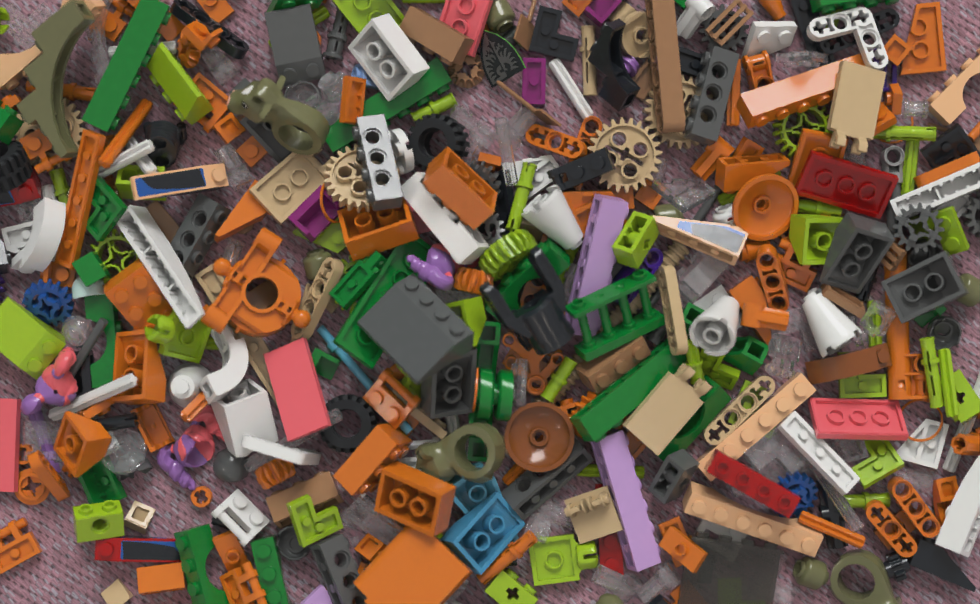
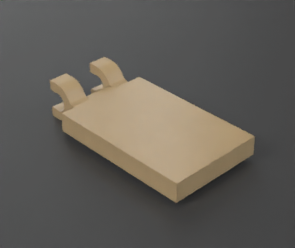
M846 60L840 62L827 129L833 131L829 147L839 149L840 146L845 147L846 136L854 138L850 153L861 155V152L867 153V141L874 138L886 72Z
M322 148L319 152L311 155H301L292 152L249 189V193L280 226L320 185L324 184V171H326V164H331V159L322 166L315 158L323 150Z
M682 363L674 375L668 371L622 424L657 456L704 403L700 397L712 388L710 384L701 378H698L693 387L690 386L686 381L696 372L684 363Z

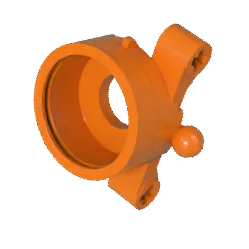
M263 227L244 259L238 261L233 266L225 258H219L213 263L214 272L219 276L226 277L219 296L207 309L200 322L219 334L222 333L229 323L235 329L234 332L236 334L240 332L246 336L256 338L277 334L291 320L299 328H305L310 324V314L305 310H298L301 302V288L297 277L285 265V259H282L280 262L272 258L282 243V238ZM255 279H267L277 289V300L267 309L253 307L246 298L247 285Z

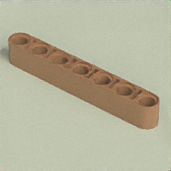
M645 0L657 130L659 133L683 132L686 124L674 0Z

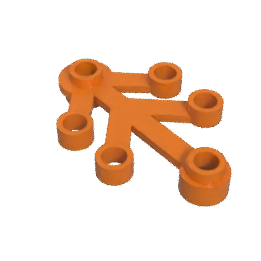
M511 332L505 333L502 343L506 347H511L530 363L531 373L518 364V359L514 355H509L505 358V367L508 370H513L525 380V388L529 394L534 396L541 395L548 385L547 378L562 363L564 359L563 353L559 351L554 352L551 355V361L540 372L539 362L545 355H537L534 349L527 351L516 340L515 334ZM505 337H513V343H506ZM559 355L562 357V361L556 363L553 357ZM514 359L516 364L509 366L507 360ZM534 380H539L541 382V385L539 387H534L532 385V382Z

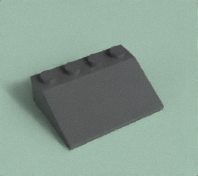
M414 273L396 283L357 322V325L416 385L473 350L474 332Z

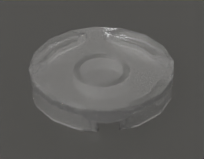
M128 428L110 432L109 434L112 437L106 456L101 459L107 470L114 474L125 475L133 473L141 467L146 459L147 447L144 439L138 432Z

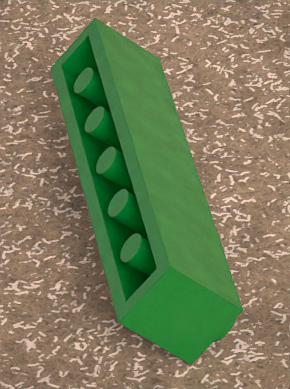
M159 0L139 1L81 119L82 121L107 133L111 129L116 130L121 119L117 116L121 108L125 110L131 99L128 94L131 88L136 89L141 79L138 73L141 67H147L152 56L148 53L152 45L156 47L162 36L159 31L162 25L167 26L172 16V13L169 12V5Z
M438 57L427 63L430 69L421 79L392 101L388 102L381 91L365 100L363 116L384 114L388 128L391 125V120L396 117L400 120L411 113L409 109L416 105L419 108L431 101L429 97L437 93L440 96L451 89L449 85L452 84V80ZM339 117L329 122L330 130L326 142L333 154H337L338 150L345 153L346 146L352 149L350 145L357 142V140H353L352 127L355 125L339 123Z
M668 338L651 351L648 357L614 381L570 417V421L583 440L599 442L606 437L608 430L621 425L624 421L623 418L635 411L668 371L674 375L682 363L685 364L687 360L686 354L672 355Z

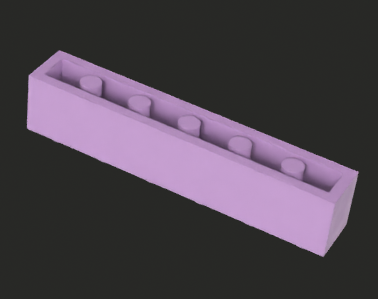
M594 193L568 304L577 298L587 296L611 284L613 264L617 261L612 245L622 231L624 219L628 216L629 207L627 201L618 197ZM598 309L586 314L592 336H595L601 327ZM566 312L565 316L575 330L574 335L582 336L578 318L575 319Z
M611 429L606 432L607 435L604 439L596 443L591 442L603 487L608 486L623 530L617 532L627 569L639 572L661 563L659 556L661 550L655 542L653 535L655 531L654 526L649 520L647 514L648 505L641 493L642 484L636 476L634 469L635 460L629 452V439L623 430Z

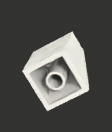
M250 378L240 381L225 398L211 404L227 449L236 458L246 457L253 452V450L241 446L244 434L274 443L279 442L268 393Z

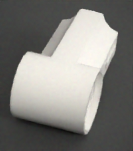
M686 0V8L676 21L677 35L685 39L692 37L699 25L707 20L716 9L710 0Z

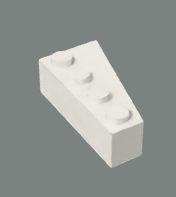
M416 172L401 186L403 197L448 250L451 258L458 264L471 265L489 248V245L477 228L473 230L469 225H464L458 215L453 210H448L436 194H431L427 191L423 183L425 172Z

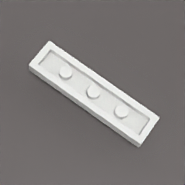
M796 411L791 412L777 427L842 496L847 494L860 480V477L823 439H816L815 431Z

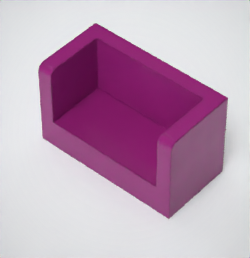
M594 0L584 9L583 14L601 28L625 0Z
M523 58L522 61L526 68L522 70V98L533 107L544 108L546 58Z
M321 185L288 217L291 224L311 243L331 224L321 210ZM324 189V209L327 215L332 220H335L338 217L337 211L343 209V207H339V201L333 202L332 195H327V190Z

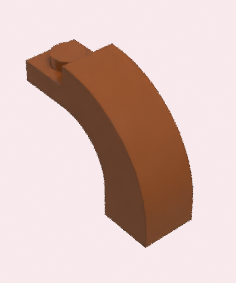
M887 343L804 362L811 384L853 377L892 365Z

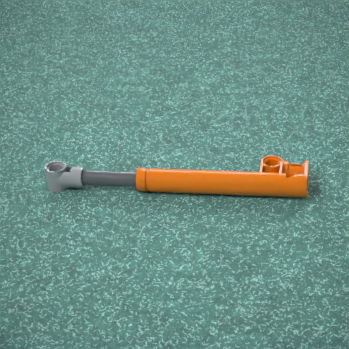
M895 145L885 148L880 154L882 171L897 175L899 178L890 200L901 196L900 184L903 183V161L905 154L902 148ZM889 151L896 154L897 159L895 163H891L887 159ZM888 202L886 206V223L891 234L894 235L898 232V229L892 228V225L899 222L895 219L896 215L890 202ZM894 237V238H895V242L898 244V242L901 240V238H900V237ZM904 243L900 246L905 250L906 244ZM890 247L889 250L897 257L898 254ZM907 253L895 271H890L884 266V280L907 269ZM885 291L886 343L892 365L887 367L888 400L929 399L925 370H920L917 366V361L922 358V354H910L909 321L901 324Z

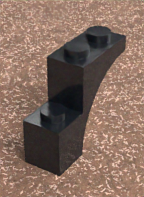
M621 19L607 22L600 29L601 35L590 49L592 52L588 58L590 63L606 75L601 83L602 88L598 95L618 112L631 106L640 90V87L629 75L623 62L621 39L626 24Z

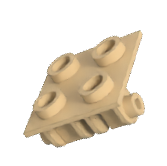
M608 486L564 500L566 504L564 513L566 517L570 516L580 544L623 530Z

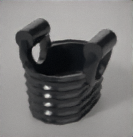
M164 120L145 122L143 124L145 139L151 140L155 147V150L148 154L149 158L155 166L171 167L177 160L180 148L183 147L188 139L186 124L179 122L176 126L170 121Z

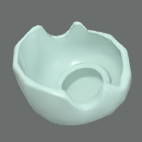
M79 276L72 285L73 299L104 295V279L102 278L91 286L86 287Z

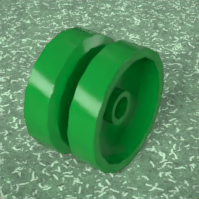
M479 368L475 406L476 419L488 420L494 406V416L497 421L510 420L514 395V375L512 370L500 369L495 380L491 368Z

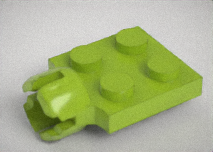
M172 310L169 316L160 314L150 316L147 322L155 324V327L145 326V336L149 341L159 344L158 353L199 364L212 329L200 322L201 319L190 329H186L175 311Z
M574 533L537 538L538 542L529 548L534 586L580 580V572L582 570L594 569L598 566V555L585 556L586 554L596 553L597 547L595 542L588 541L580 544L576 541Z

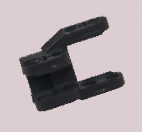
M534 246L528 251L529 262L546 287V290L542 288L532 295L533 299L518 310H510L500 292L487 281L479 286V291L499 323L511 329L527 351L534 349L537 355H546L558 350L570 341L575 330L564 314L566 311L564 285L543 251L538 246Z

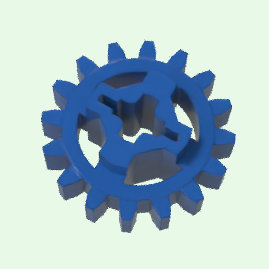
M49 278L47 283H44L42 279H39L37 284L32 282L25 291L22 304L25 305V309L48 325L53 322L56 327L60 321L65 323L67 318L71 317L75 302L72 301V294H67V286L61 288L60 281L52 284V279Z
M795 470L793 475L786 472L785 478L778 477L779 485L801 498L790 518L793 515L798 518L801 511L808 512V507H814L812 500L818 499L815 494L818 492V488L811 477L805 472L800 474L798 470ZM773 510L775 514L779 515V517H784L782 514Z

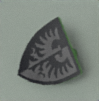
M483 31L480 50L481 62L487 80L491 87L494 88L497 86L496 82L498 80L504 82L524 70L526 66L516 49L506 39L496 33Z

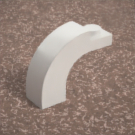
M44 197L33 208L31 235L25 247L11 259V269L25 274H32L35 270L43 272L48 267L63 235L66 203Z
M228 324L221 334L213 329L210 332L221 353L222 368L206 375L199 383L208 404L217 402L230 394L242 380L248 367V349L244 337L235 340L234 332Z

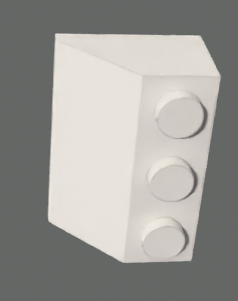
M389 13L371 19L348 46V49L388 102L418 82L430 69L429 65Z

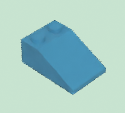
M495 491L456 521L440 540L473 573L482 575L526 523L511 508L501 494Z

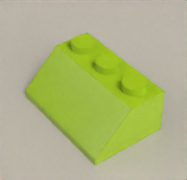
M160 43L147 65V68L152 73L149 75V78L156 87L161 85L164 89V92L161 94L169 104H175L177 109L174 111L181 121L187 120L193 125L214 108L177 58L163 43Z

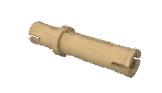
M594 25L581 26L582 47L579 48L582 53L583 96L598 95L597 70L588 61L592 52L590 49L595 43L596 26Z

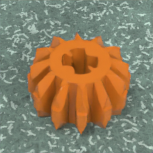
M460 267L457 269L454 277V288L459 291L482 296L479 286L486 281L493 286L494 277L491 274H486L484 271Z
M275 458L258 467L254 473L262 489L267 490L292 478L296 471L292 462Z

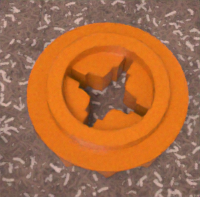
M181 33L180 39L177 40L178 58H180L181 65H184L186 68H194L199 62L201 52Z
M32 468L21 471L18 478V492H14L18 500L27 505H36L47 499L50 491L34 473ZM30 479L33 483H41L39 487L35 488V493L32 490L23 489L30 484Z

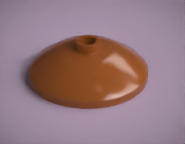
M532 402L517 409L507 422L504 432L506 450L512 460L520 467L532 472H547L559 467L571 454L575 440L574 428L566 413L559 407L546 402ZM538 432L543 434V440L540 442L534 438Z

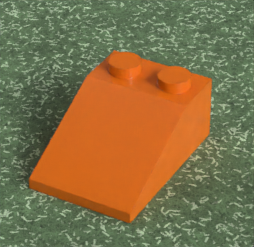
M145 329L116 332L113 381L129 373L137 376L138 381L137 386L113 396L111 402L127 405L165 403L166 376L157 344L146 338Z

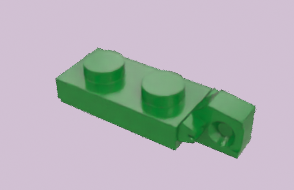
M375 251L369 258L359 259L329 292V295L347 311L381 272L380 269L387 259L378 251Z

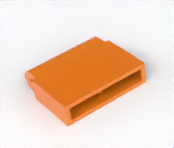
M406 525L353 583L367 597L364 601L366 604H444L468 579L473 571L437 536L431 537Z

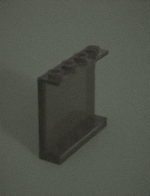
M696 531L695 535H688V538L705 550L708 555L697 573H692L683 566L677 604H773L780 555H784V551L778 548V544L764 542V546L757 545L755 540L742 538L741 542L732 541L733 537L727 535H719L718 538L709 537L710 533Z

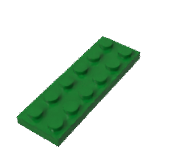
M421 238L390 250L386 257V263L380 269V274L364 291L333 340L334 344L368 369L374 368L383 350L357 325V322L396 283L412 273L418 277L417 272L410 269L411 263L407 262L406 257L414 255L426 262L431 246Z

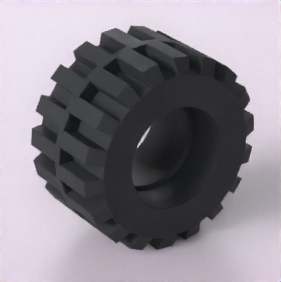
M440 114L422 116L423 120L417 119L415 121L416 126H411L409 129L412 133L411 136L407 135L409 145H406L407 150L412 149L415 160L414 164L417 167H421L424 171L427 170L428 164L435 158L430 150V139L439 130L445 134L446 147L448 146L461 159L463 156H468L469 152H466V147H470V142H466V138H469L468 132H463L465 129L464 125L459 124V121L455 118Z
M12 140L9 145L2 141L0 142V194L25 183L33 172L23 145L18 141Z
M354 394L337 396L326 403L332 426L318 432L322 436V441H325L329 448H333L337 452H354L377 426L375 410L360 396H355ZM343 410H352L361 419V428L352 437H343L335 430V417Z

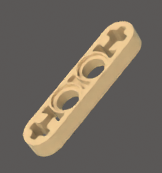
M328 257L323 261L299 309L305 310L310 314L311 307L314 304L313 313L310 314V324L305 328H299L293 323L291 327L293 338H307V340L311 338L331 298L329 292L338 284L342 276L344 266L341 260ZM324 284V290L320 294L321 286Z
M673 265L659 266L657 277L669 348L672 355H683L688 352V339L676 271Z
M765 375L755 378L704 429L703 438L711 445H718L774 392L775 382L773 379ZM768 380L769 384L767 386L769 390H761L758 393L761 398L758 400L757 396L750 392V390L753 388L754 391H757L760 388L759 382H766ZM749 395L753 398L754 403L751 408L745 409L741 405V399ZM728 412H734L737 415V421L733 425H728L724 421V416ZM720 420L721 424L728 428V430L725 432L721 429L718 432L719 438L717 440L714 438L710 440L709 430H717L720 426L716 423Z

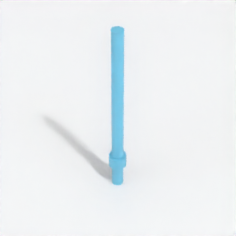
M324 325L320 326L317 332L327 343L328 349L332 353L335 352L363 386L369 390L374 384L347 352L333 343L335 338ZM406 420L400 426L406 435L413 430Z

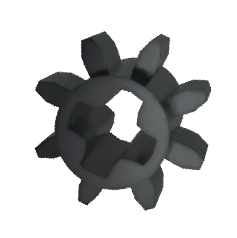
M896 551L885 555L887 561L883 562L889 579L894 578L897 582L907 579L906 573L911 571L907 558L899 556Z

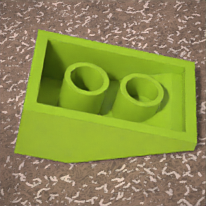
M7 296L0 305V352L17 367L37 380L66 345L64 335Z

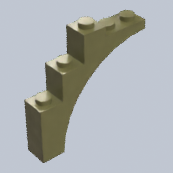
M83 0L68 1L31 33L35 39V45L43 53L23 70L28 76L29 83L36 89L16 105L20 111L21 118L29 125L39 124L41 133L49 139L53 151L60 158H71L78 154V148L70 135L65 119L63 81L67 63L74 46L83 32L96 20Z

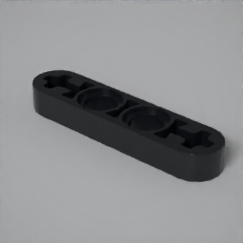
M173 1L170 12L186 25L198 20L207 27L210 33L221 28L223 30V33L219 36L221 41L216 46L235 59L241 60L245 57L249 49L245 41L210 18L209 15L189 1Z
M891 8L872 14L879 34L895 28L900 20L897 11ZM885 17L892 18V21L879 25L878 21ZM853 34L852 42H846L843 36L816 42V48L821 55L830 56L857 43ZM864 35L863 41H866L873 37L870 35ZM836 39L838 42L831 47H824L826 41L830 42Z

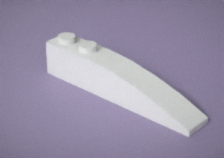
M980 162L889 200L895 215L902 217L901 209L903 208L908 211L909 204L917 208L918 203H922L923 209L928 205H931V209H934L980 190ZM921 212L912 213L908 215L906 218H911L913 216L921 214Z
M129 205L117 222V225L185 328L190 329L205 315L194 286L171 244L147 208Z
M980 455L964 477L951 505L947 507L944 523L936 535L937 540L935 542L939 546L968 558L980 531Z

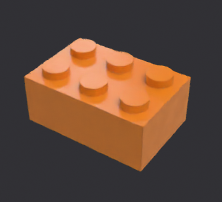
M448 146L428 164L423 180L425 188L431 194H436L448 210H453L464 225H469L475 230L494 213L498 193Z
M404 197L400 208L373 211L372 206H370L369 212L366 211L365 207H362L360 213H357L356 207H353L350 211L346 207L337 211L344 242L353 261L371 256L375 251L382 252L420 239L411 206Z
M140 258L103 284L104 294L135 330L145 329V326L154 328L155 324L147 322L150 316L154 314L169 316L172 313V306Z
M389 423L378 424L333 477L352 496L363 495L367 492L372 493L379 486L382 468L397 461L398 458L402 459L410 451L409 446L413 441L400 428L395 430Z
M395 461L381 470L374 511L431 537H435L448 528L456 486L402 462Z

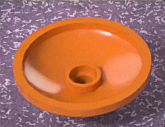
M762 174L746 182L736 194L732 205L733 222L735 226L749 233L747 238L751 240L767 241L774 239L790 227L791 214L798 213V193L792 183L780 175Z

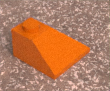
M65 411L53 449L74 478H76L106 456L112 437L101 423L76 413Z

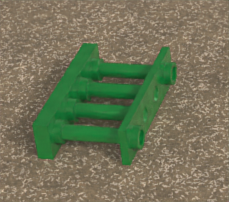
M645 268L636 270L623 279L567 304L566 312L573 318H578L583 338L582 342L574 345L576 354L584 361L589 362L665 325L664 315L654 307L652 308L647 285L657 281L656 276ZM638 290L643 312L632 317L627 295ZM618 299L623 321L612 327L607 304ZM598 309L603 331L592 336L586 314Z

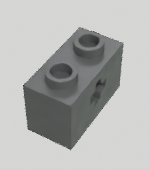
M684 449L667 455L648 490L664 505L679 498L700 463Z

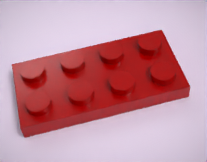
M810 150L796 182L795 189L799 196L881 219L899 178L897 175Z

